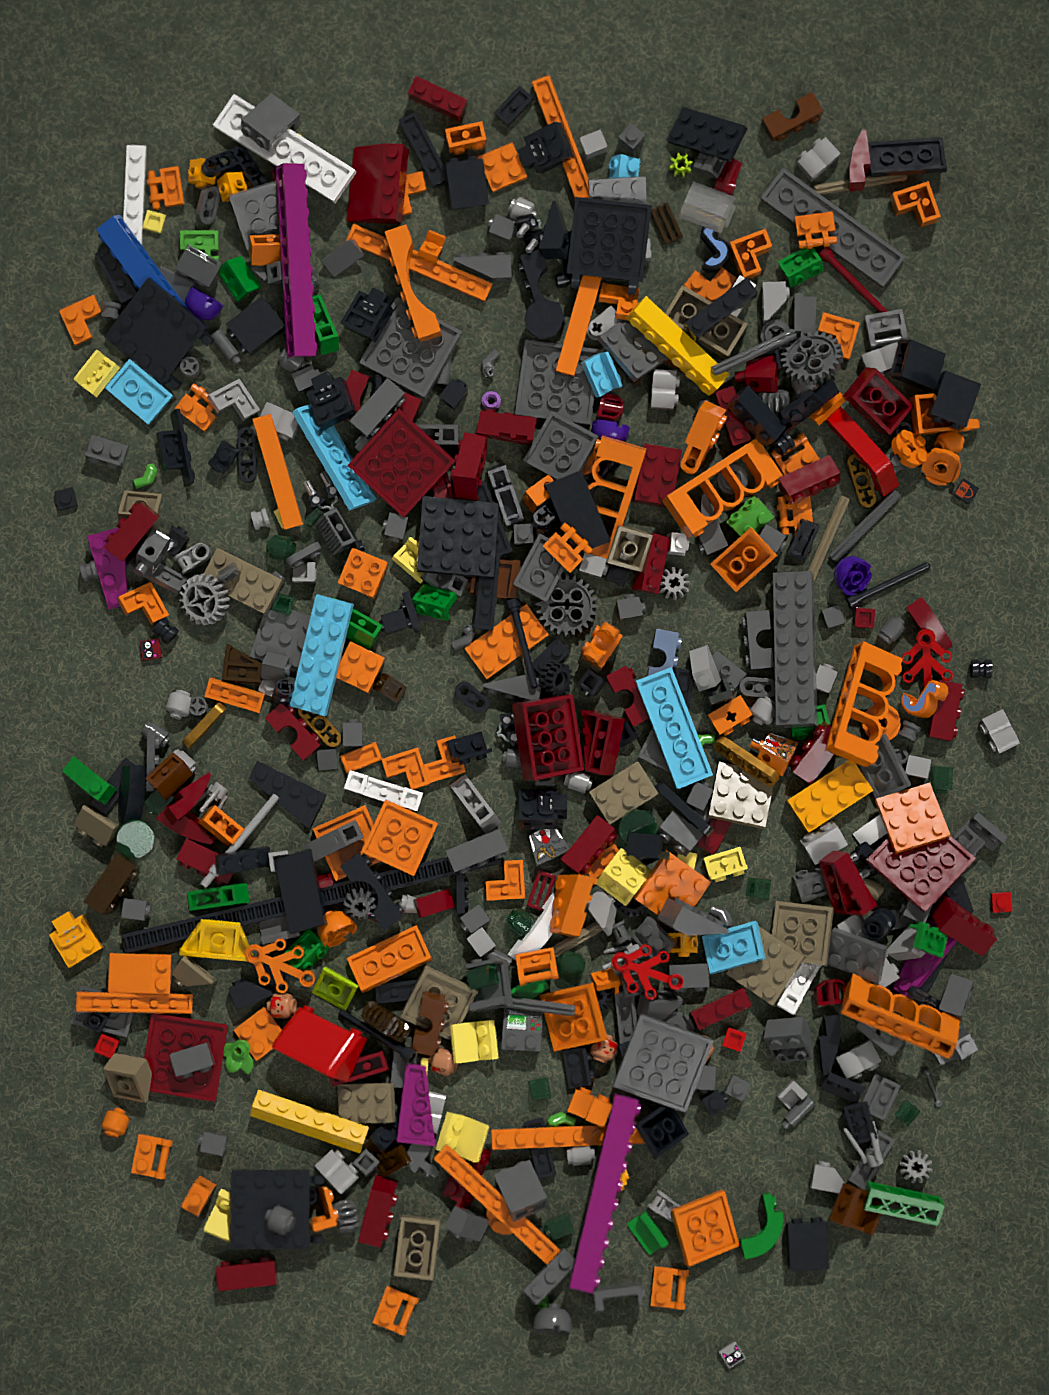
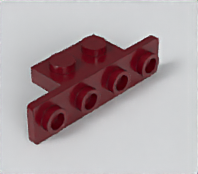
M483 1148L479 1162L468 1163L482 1177L484 1169L490 1161L491 1150ZM450 1174L443 1195L457 1201V1207L468 1210L475 1197Z

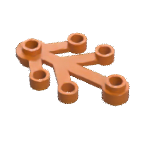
M278 938L274 943L263 947L252 944L245 950V958L248 962L255 965L261 985H267L271 980L270 975L265 973L262 962L270 966L277 984L276 990L279 993H285L288 989V983L283 980L280 970L299 978L300 983L305 987L313 985L315 981V974L312 971H301L283 963L293 958H301L304 954V949L301 946H296L292 951L273 958L266 955L276 949L279 951L283 950L286 947V941L283 938ZM282 941L284 946L278 947L277 942ZM296 949L301 950V955H296L294 951ZM253 950L258 952L257 957L252 956L251 952ZM306 974L310 975L311 980H305L304 976ZM266 976L268 978V981L263 982L261 980V977ZM284 984L286 986V989L281 990L279 988V985Z

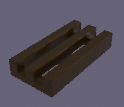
M668 202L655 209H651V215L665 245L683 238ZM664 209H666L668 213V216L673 224L677 236H674L669 222L664 214ZM657 212L660 213L671 239H667L656 214Z

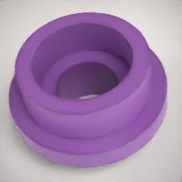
M489 391L483 395L482 405L485 409L496 410L500 406L501 399L496 392ZM493 398L495 403L489 404L488 399Z

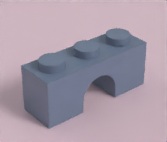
M656 629L652 649L663 652L666 661L661 667L649 666L647 676L670 667L672 669L677 667L678 657L675 656L676 649H680L682 638H678L679 633Z

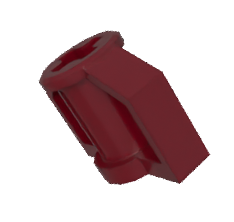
M606 393L601 396L597 420L617 422L622 418L624 402L619 395Z
M839 979L823 980L814 988L816 1006L843 1003V999L839 997L838 983L842 984L843 999L847 983ZM825 985L826 1001L822 999L821 987Z

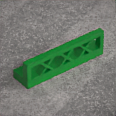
M867 1181L865 1189L868 1195L863 1207L864 1210L939 1226L945 1207L941 1197ZM872 1197L881 1198L883 1202L878 1206L870 1205ZM894 1201L899 1202L901 1205L895 1211L890 1210L888 1207ZM911 1206H918L920 1211L915 1214H908L906 1209ZM931 1209L937 1210L935 1219L927 1218L924 1213Z

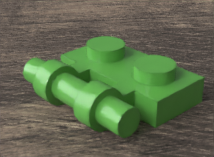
M218 230L180 231L181 251H184L187 244L199 251H205V254L219 261V256H211V251H219Z

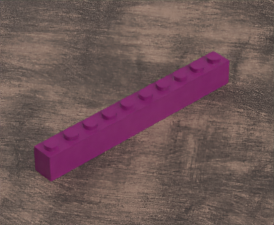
M282 163L276 166L287 358H309L316 356L317 343L315 342L316 324L314 323L313 315L315 313V305L312 299L314 287L311 282L313 268L310 265L312 250L309 246L308 190L306 189L305 182L307 172L304 164Z
M619 1094L614 1095L613 1106L569 1284L570 1288L593 1293V1289L598 1288L600 1277H597L598 1269L602 1270L604 1258L601 1257L602 1251L607 1250L608 1247L607 1230L611 1231L614 1220L610 1218L612 1211L616 1212L618 1200H615L617 1192H621L623 1181H620L621 1173L625 1174L627 1162L624 1159L626 1154H630L632 1143L629 1142L630 1135L635 1133L636 1128L633 1121L635 1115H639L641 1107L638 1104V1099Z

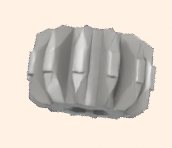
M672 567L671 574L667 569L664 570L667 577L662 575L664 582H661L660 587L664 586V588L660 590V593L662 594L667 591L668 593L665 598L668 599L670 594H673L672 598L676 600L677 593L680 598H683L682 591H689L685 586L690 585V581H684L688 574L681 576L682 569L675 573V567ZM674 579H676L678 581L677 584H679V587L675 586L674 588H671V583H669V581H673Z
M911 1150L909 1151L910 1158L904 1154L903 1158L907 1161L899 1162L900 1165L905 1166V1168L900 1169V1173H906L904 1175L906 1180L911 1177V1183H915L916 1177L919 1183H922L923 1179L921 1176L928 1179L929 1176L926 1174V1171L932 1172L933 1170L927 1167L932 1164V1161H925L928 1158L926 1153L921 1156V1151L917 1150L915 1156ZM914 1162L921 1166L920 1168L918 1167V1171L911 1168L914 1166Z

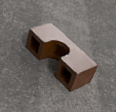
M813 92L796 100L794 105L798 111L796 118L787 119L780 110L762 118L761 124L771 142L776 140L780 142L788 137L787 134L791 132L797 133L804 129V125L808 123L812 125L821 120L820 117L823 114V110Z
M423 991L419 1016L427 1017L432 1023L426 1028L415 1027L411 1048L416 1050L417 1053L434 1056L435 1050H439L441 1039L438 1036L439 1032H443L445 1024L442 1017L443 1014H447L449 1003L446 1002V995Z

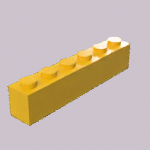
M647 296L626 317L632 326L636 327L647 340L651 341L661 353L665 354L675 366L680 368L708 396L714 393L729 376L727 372L714 376L711 367L718 363Z
M261 1090L257 1092L250 1114L251 1117L357 1153H361L369 1128Z

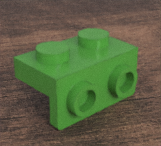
M753 496L737 512H734L726 522L741 536L750 527L758 533L774 516L758 498Z

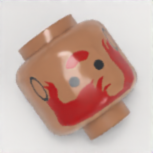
M274 993L271 999L267 1001V1010L270 1011L273 1018L288 1019L296 1012L297 1002L291 994Z
M606 1034L607 1040L592 1043L590 1048V1054L593 1055L592 1058L603 1063L614 1059L618 1044L613 1041L614 1037Z
M439 1048L434 1056L429 1058V1064H431V1069L435 1073L449 1076L451 1073H455L458 1063H454L452 1051Z

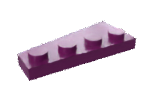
M927 917L925 923L929 924V928H938L936 922ZM950 936L947 938L943 958L957 942ZM925 953L921 958L907 959L893 988L901 995L912 998L907 993L909 987L914 985L920 988L943 958Z

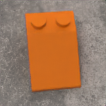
M750 527L710 565L737 592L770 563L777 554Z
M109 953L108 992L170 994L171 955Z

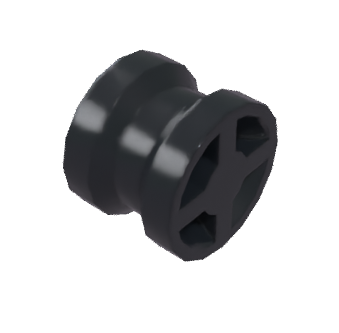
M783 432L780 438L772 443V446L783 457L787 454L788 450L795 448V443L789 434Z

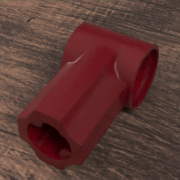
M733 158L732 162L726 161L721 176L717 179L713 190L714 193L731 199L737 183L736 179L742 166L739 160Z

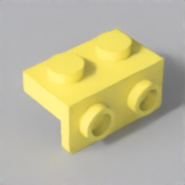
M96 350L74 377V380L92 395L98 397L120 367Z
M410 537L405 545L393 556L392 560L421 584L424 581L420 578L422 572H417L419 542Z
M741 847L703 858L710 880L714 879L715 883L726 880V875L732 873L734 877L745 874L744 870L748 869Z

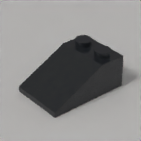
M663 1104L648 1112L634 1125L654 1160L689 1135L675 1109Z

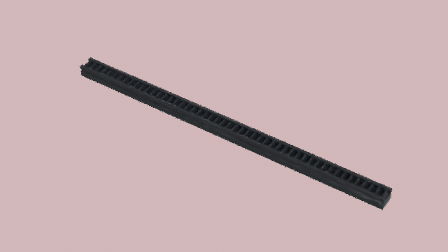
M444 857L420 863L415 876L399 869L379 874L383 879L380 881L383 887L388 886L390 890L457 875L459 871L454 872L449 858ZM495 857L487 859V864L480 867L474 864L469 868L470 871L495 866L501 864L500 858L495 860ZM350 880L320 888L324 906L344 902L347 899L346 894H352L353 888L357 892H359L361 887L363 892L370 890V895L377 894V892L367 882H351ZM281 896L122 934L121 937L123 938L126 954L185 940L190 936L201 919L241 923V926L286 916Z

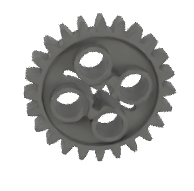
M808 331L807 336L801 333V338H795V342L789 341V347H784V353H781L783 371L786 372L787 377H791L792 381L798 380V384L805 381L806 385H808L810 381H813V384L816 385L817 380L824 383L823 378L826 377L830 380V374L836 375V369H840V363H843L841 344H838L837 338L833 339L831 334L826 336V332L819 335L818 331H816L812 335Z
M566 574L565 580L560 576L552 593L556 591L561 593L562 599H553L551 593L546 603L541 601L535 604L536 607L540 608L536 611V614H542L539 621L545 620L543 627L550 626V633L555 629L557 630V636L560 632L564 633V637L567 636L568 632L574 636L575 630L581 634V627L588 629L586 622H593L590 616H596L597 613L592 611V609H596L598 605L592 604V602L596 601L597 597L590 596L594 590L588 591L589 584L583 586V579L577 582L576 576L572 580H569L568 574ZM578 592L581 595V600L574 601L571 598V594ZM566 601L568 605H583V608L570 606L568 610H565L564 606L550 607L549 604L563 605ZM557 610L561 613L562 617L554 619L551 613ZM571 612H579L581 618L579 620L572 619Z

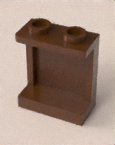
M500 560L497 598L516 599L517 587L512 585L520 570V561ZM477 577L468 578L467 590H470V595H477L479 578Z
M843 1183L829 1220L873 1236L881 1213L864 1210L863 1207L868 1195L867 1191ZM872 1197L870 1205L878 1206L883 1202L881 1198Z

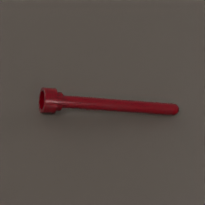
M825 247L818 254L822 261L829 262L879 313L888 312L833 257L834 254L831 248Z

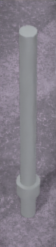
M273 794L235 843L225 853L235 852L239 849L279 800L277 795ZM214 864L209 869L210 872L200 883L205 888L208 887L215 877L219 876L216 874V865Z

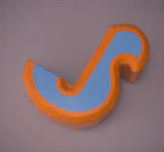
M931 680L927 683L918 699L903 693L901 697L902 706L907 713L913 716L929 718L935 713L938 700L944 701L946 699L948 687L944 683Z

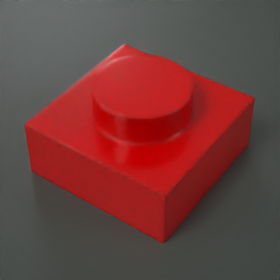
M1011 892L991 893L992 913L1012 912Z
M728 1027L722 1046L741 1052L747 1033Z
M102 1033L94 1052L111 1059L117 1050L120 1040Z

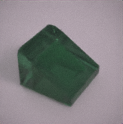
M278 593L271 611L290 616L295 604V597Z
M748 877L746 896L769 899L771 880Z
M548 1077L529 1081L532 1101L551 1097Z

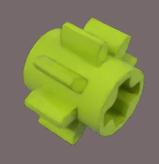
M677 153L676 159H670V162L674 165L669 166V170H674V177L679 174L684 178L685 172L691 173V169L688 166H691L693 162L687 160V154L683 157ZM681 162L684 163V167H677L678 164H681Z

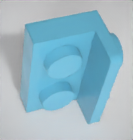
M609 352L597 353L581 362L595 397H600L615 388L623 386L621 377L615 369Z

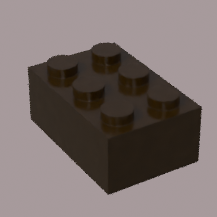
M116 853L83 902L102 915L113 913L119 905L116 903L118 899L127 894L129 890L127 886L130 881L134 882L139 876L140 872L138 870L140 866L124 855Z

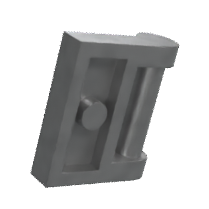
M902 309L864 316L870 350L896 342L899 343V340H908ZM900 331L898 336L875 340L874 334Z

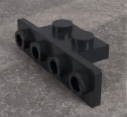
M833 379L826 381L815 391L809 389L780 412L782 416L779 419L786 426L783 432L788 433L839 394V389Z
M175 409L170 413L173 430L157 432L156 437L163 470L181 469L184 487L194 483L195 473L191 468V453L187 447L188 436L184 432L183 427L184 416L181 414L180 409Z

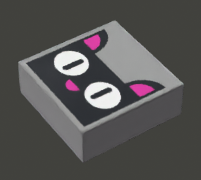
M736 1341L719 1350L729 1369L746 1358Z

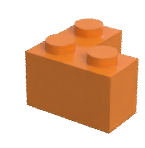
M929 181L894 192L890 197L895 215L898 216L914 210L920 228L938 222L941 217Z
M766 229L729 243L730 253L739 275L744 278L747 277L748 280L760 275L762 270L756 256L770 252L772 248Z
M580 1087V1090L575 1089L567 1111L604 1127L613 1105L609 1102L610 1099L601 1094L596 1097L591 1095V1090Z

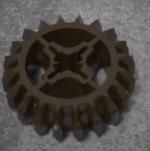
M369 1001L365 1005L361 1016L376 1029L398 1042H403L408 1037L411 1026L396 1014L374 1001Z

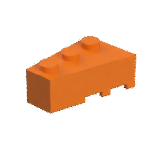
M580 874L558 875L555 883L556 892L555 899L553 900L552 918L550 920V933L564 936H580L587 915L584 910L587 901L591 902L592 895L589 894L592 885L597 883L598 878Z

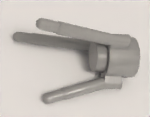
M215 782L214 785L211 784L197 801L199 803L208 794L210 796L201 807L200 812H203L213 799L217 802L220 799L218 808L221 809L228 798L226 796L228 790L218 782Z
M630 943L625 946L606 949L603 953L626 950L624 953L628 955L638 950L639 945H632ZM641 956L633 960L632 962L638 964L640 963L639 959H642L644 957ZM620 958L618 959L617 963H620L624 960ZM609 962L606 965H603L602 969L611 967V962Z
M844 1128L845 1134L861 1156L863 1163L868 1162L869 1167H875L884 1162L878 1138L875 1139L874 1133H871L873 1148L866 1150L865 1155L847 1128Z

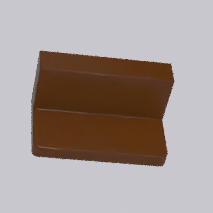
M173 752L145 779L166 800L193 773L187 764Z

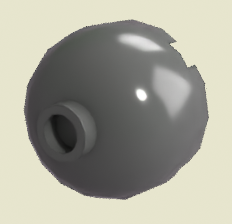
M548 1304V1307L540 1309L535 1315L533 1331L539 1334H545V1332L553 1333L556 1336L570 1335L572 1319L566 1310L560 1308L559 1304Z

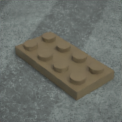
M217 548L204 573L213 575L214 579L218 578L220 570L235 562L241 574L231 581L224 583L223 589L228 590V593L225 595L267 615L284 581Z

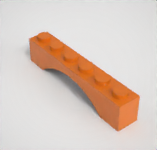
M407 225L384 231L386 238H383L386 249L390 248L392 254L389 256L392 267L396 266L398 272L394 275L397 284H401L403 288L400 294L403 302H407L409 307L406 309L409 320H413L414 327H411L414 337H418L420 342L442 336L435 313L427 309L417 299L411 288L409 262L414 244Z

